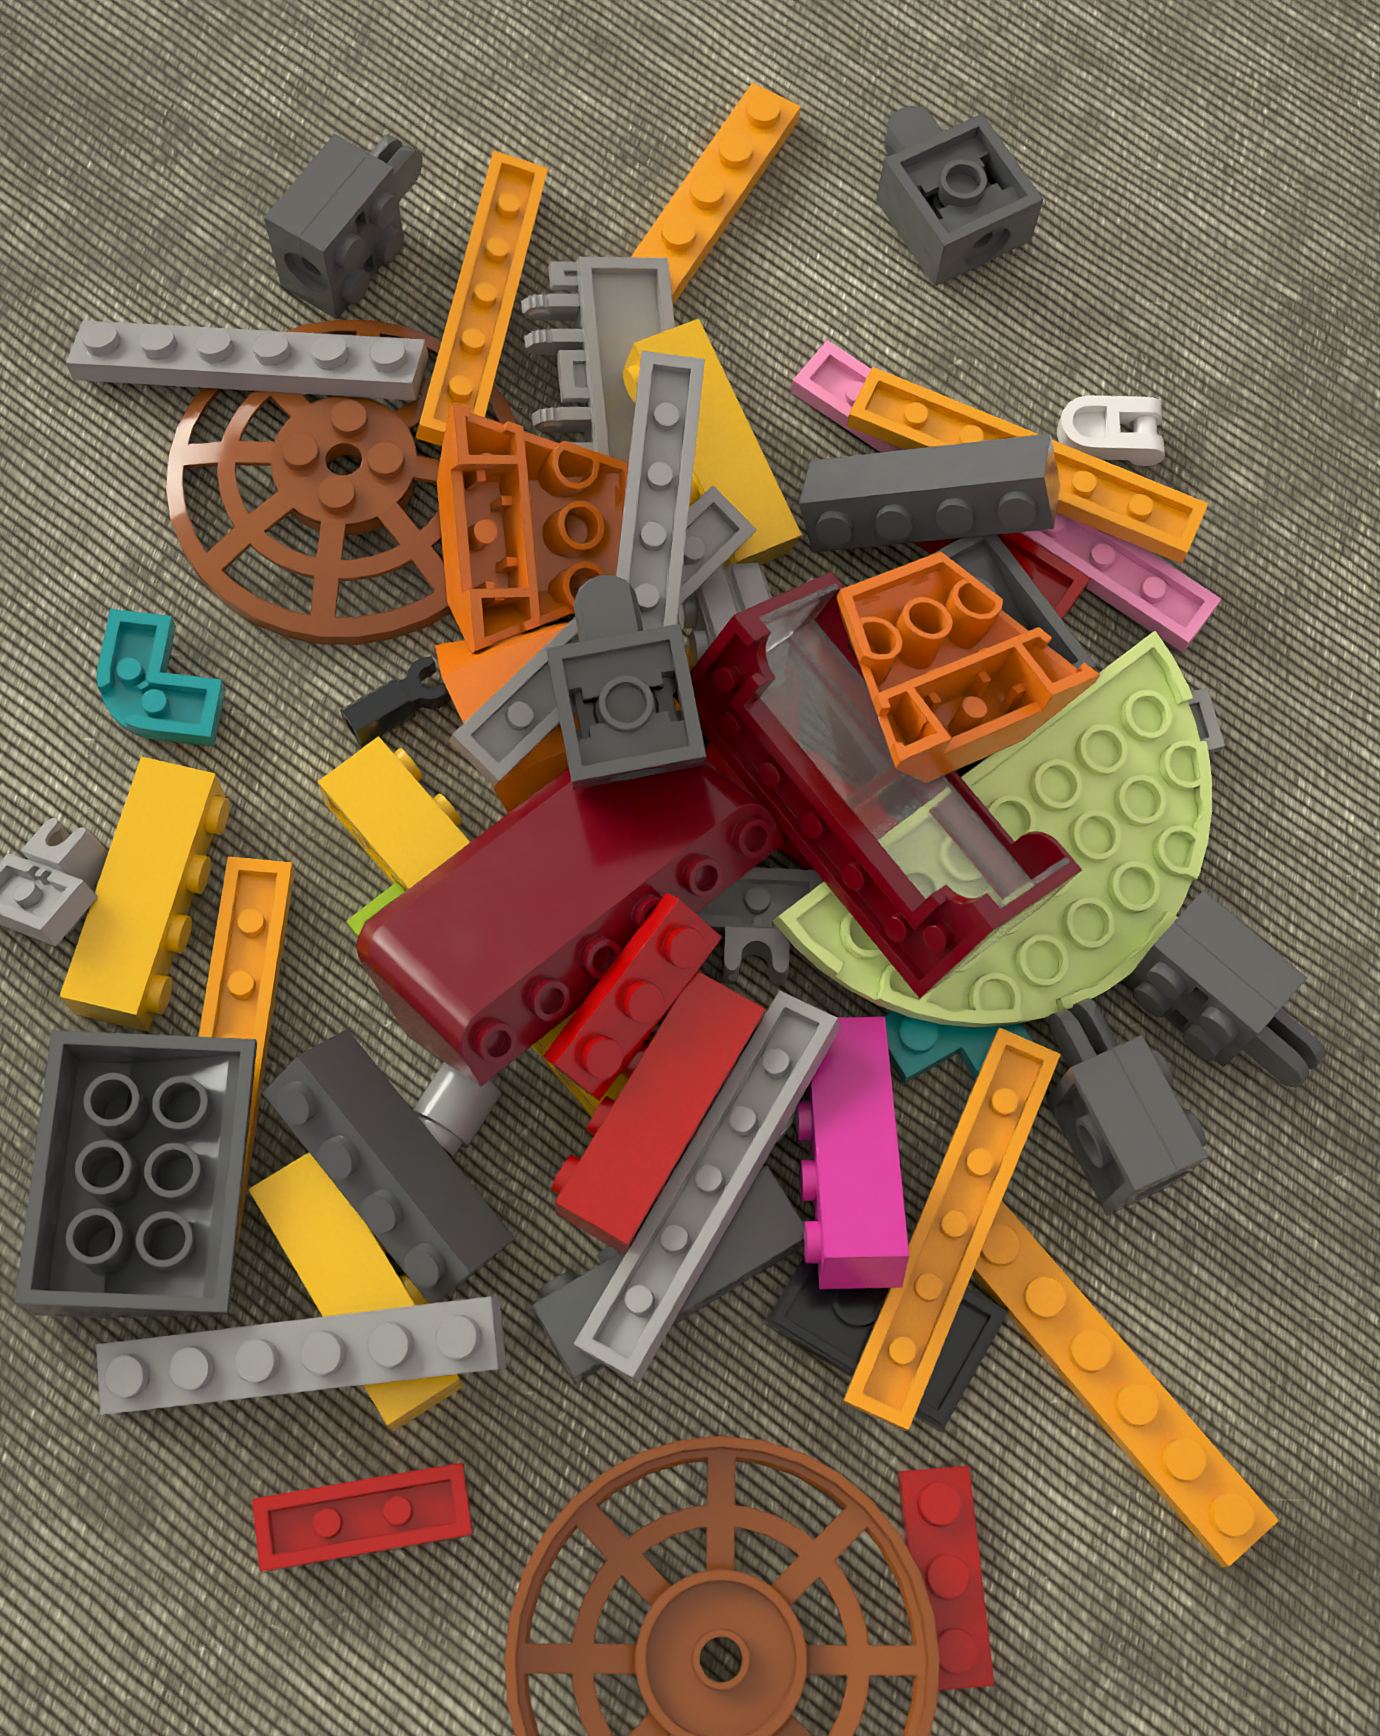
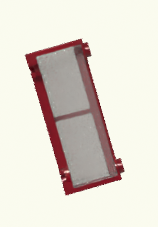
M829 572L732 616L690 671L700 727L704 735L757 800L770 811L775 822L920 999L1044 906L1078 875L1082 869L1065 848L1049 834L1032 831L1014 841L956 771L925 783L895 768L863 672L851 647L842 621L837 595L840 589L845 587L832 572ZM677 695V696H674V698H675V699L678 701V703H679L678 695Z

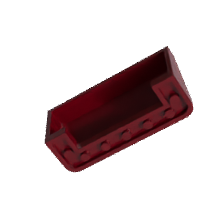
M706 759L703 766L576 790H573L568 768L372 916L359 933L357 940L358 957L407 1037L481 1087L581 1006L665 893L679 898L697 914L784 844L785 841L770 811Z

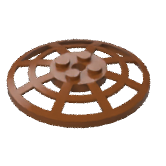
M331 320L301 325L284 331L425 339L427 351L438 356L441 340L406 326L375 320ZM423 377L418 393L420 397L394 412L383 404L366 397L334 396L310 404L299 393L253 391L234 413L225 430L222 442L188 444L190 436L204 410L222 390L201 388L191 401L177 427L168 456L166 492L172 525L185 558L201 582L226 607L251 623L287 638L318 644L360 645L395 639L426 628L452 613L447 603L444 562L433 549L442 540L439 510L420 531L403 511L415 491L417 481L437 484L440 460L417 456L415 443L410 430L419 426L430 381ZM493 383L489 403L494 410L498 422L505 424L509 421L517 424L508 402ZM271 398L290 417L278 432L274 442L241 441L251 419ZM350 455L361 461L360 467L349 475H337L329 470L332 461L340 456ZM236 465L271 466L277 492L249 514L238 491ZM218 466L217 476L220 496L234 528L208 552L197 538L187 513L183 488L184 468ZM291 514L300 523L320 532L317 556H307L289 549L271 538L266 532ZM384 526L398 543V546L373 556L342 560L344 539L348 535L362 534ZM251 546L259 555L278 567L304 577L314 578L311 613L290 611L262 600L235 583L224 571ZM412 562L434 591L418 601L387 612L358 617H336L339 581H356L379 577L401 569Z
M729 1436L683 1439L642 1451L605 1471L573 1497L544 1532L523 1571L510 1612L504 1657L507 1705L515 1736H539L530 1701L528 1674H572L573 1692L577 1708L588 1736H613L600 1709L593 1674H636L641 1695L650 1712L628 1736H669L670 1734L672 1736H812L791 1714L802 1694L806 1675H847L846 1689L840 1711L828 1736H854L861 1721L868 1695L869 1675L913 1676L912 1700L902 1736H929L937 1707L940 1664L935 1618L921 1573L901 1535L877 1505L842 1474L805 1453L765 1440ZM707 1461V1505L692 1506L666 1514L638 1529L628 1539L599 1508L614 1493L648 1474L684 1463ZM736 1462L760 1464L794 1475L826 1493L844 1509L813 1539L802 1529L776 1515L751 1507L735 1505ZM579 1528L607 1560L597 1571L583 1598L574 1627L572 1644L529 1643L532 1617L544 1580L562 1546L575 1530ZM697 1528H706V1571L690 1575L672 1586L642 1555L651 1547L673 1535ZM735 1528L747 1529L768 1536L790 1548L798 1557L770 1586L754 1576L734 1571ZM864 1530L879 1547L898 1583L910 1621L912 1645H869L867 1627L859 1601L844 1572L835 1562L842 1552ZM623 1576L651 1606L641 1625L637 1644H594L595 1631L602 1608L614 1585ZM818 1577L827 1587L838 1609L845 1632L846 1645L805 1644L800 1623L791 1606ZM716 1637H724L733 1641L741 1654L739 1671L733 1678L725 1682H716L709 1679L702 1671L700 1665L702 1648L708 1641Z

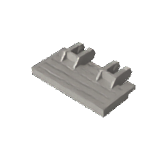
M578 257L577 262L550 261L548 266L550 290H576L577 294L543 295L541 293L528 296L521 300L522 314H524L525 319L529 318L536 321H574V329H538L531 331L524 336L525 349L533 355H557L561 403H587L588 407H545L544 409H539L532 413L533 427H535V431L546 433L585 432L586 443L573 444L629 463L635 402L626 390L623 380V369L625 368L624 366L633 343L675 327L668 258Z

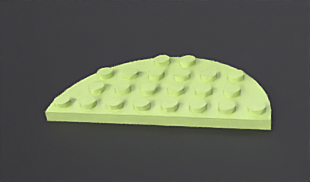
M1152 632L1099 672L1100 676L1092 686L1025 740L991 754L961 777L1014 841L1032 831L1049 834L1065 848L1081 867L1082 871L1044 906L942 984L919 999L825 882H822L772 920V922L810 962L849 991L878 1006L902 1015L942 1025L993 1027L1039 1020L1061 1009H1071L1073 1004L1083 999H1092L1106 992L1130 975L1154 943L1178 918L1176 914L1185 900L1192 881L1198 879L1208 844L1212 815V775L1207 741H1200L1196 722L1188 701L1193 699L1190 688L1174 657L1157 632ZM948 788L878 840L925 899L947 884L954 892L967 898H978L988 893L1000 908L1008 904L932 813L931 809L951 793Z

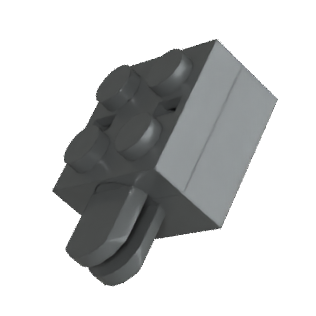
M923 106L903 107L892 114L887 124L884 140V149L889 156L883 160L876 202L934 286L944 283L1032 240L1044 199L983 113L945 131H942L929 111Z
M334 134L264 217L280 286L336 320L339 319L350 304H357L366 294L371 278L384 262L390 263L393 261L402 248L404 233L399 202L420 176L423 160L421 152L408 145L403 146L400 140L386 134L369 154Z
M599 575L589 579L579 588L574 601V612L580 642L546 648L573 790L703 766L706 753L681 625L674 624L643 630L637 595L625 579L615 575ZM678 695L679 711H675L673 696ZM575 714L578 716L580 729L577 730L575 729L573 718Z
M1204 890L1154 943L1124 982L1133 990L1134 999L1145 1011L1158 1018L1164 1016L1183 1033L1182 1038L1185 1044L1196 1055L1207 1061L1215 1060L1222 1067L1243 1050L1283 1085L1296 1088L1300 1087L1308 1078L1309 1069L1316 1068L1325 1058L1326 1053L1322 1043L1281 1009L1306 981L1307 977Z
M1090 998L1073 1004L1072 1013L1067 1009H1061L1050 1014L1049 1025L1051 1033L1070 1069L1048 1095L1046 1101L1106 1216L1176 1184L1208 1157L1203 1148L1206 1145V1137L1200 1122L1190 1110H1183L1170 1087L1173 1085V1076L1168 1063L1158 1050H1150L1143 1035L1118 1045L1097 1004Z

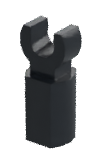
M431 656L415 661L408 669L406 678L398 682L396 679H392L340 709L348 729L360 747L366 746L378 736L381 737L416 717V710L420 708H440L452 699L445 683L433 689H428L421 685L425 678L437 672L435 661Z

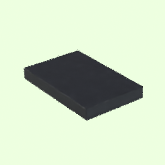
M804 1256L765 1325L852 1378L889 1288L820 1289L818 1263H806ZM966 1287L914 1417L939 1432L944 1430L1009 1311Z

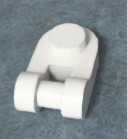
M1089 395L1075 398L1062 411L1057 427L1059 443L1101 460H1129L1136 466H1152L1160 463L1165 458L1164 439L1157 434V426L1162 422L1161 402L1156 398ZM1120 424H1127L1129 428L1133 429V433L1120 432Z

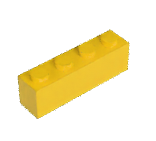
M699 318L633 343L624 366L625 368L623 369V380L629 396L635 403L642 351L705 359L689 508L707 490L714 486L757 529L723 564V568L728 569L730 564L758 562L759 565H762L788 554L802 534Z
M141 756L95 890V894L98 897L89 908L59 996L75 1015L149 1032L155 1014L162 1015L165 1012L172 992V978L168 976L175 953L182 954L191 934L192 918L187 914L194 893L202 894L209 879L211 858L207 856L210 843L213 834L221 835L223 833L229 816L230 801L228 798H225L226 796L215 773Z
M310 1153L305 1154L248 1189L323 1317L429 1304L406 1274L398 1277L386 1257V1254L389 1252ZM457 1374L363 1385L386 1425L393 1432L464 1387Z

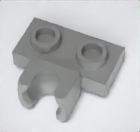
M51 818L41 826L21 849L28 859L7 853L0 861V925L56 947L65 935L77 927L82 915L97 899L98 896L92 889L99 881L108 851L86 828L80 827L69 835L56 818Z
M754 867L697 913L716 933L724 935L722 980L725 983H735L738 979L742 960L753 955L763 958L768 964L771 984L781 986L787 982L790 941L772 920L822 883V878L815 870Z

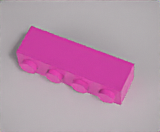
M837 1017L841 1029L805 1090V1101H799L795 1108L797 1141H809L810 1160H800L801 1201H813L814 1221H805L804 1223L806 1263H818L820 1289L898 1288L903 1286L909 1260V1248L885 1017Z

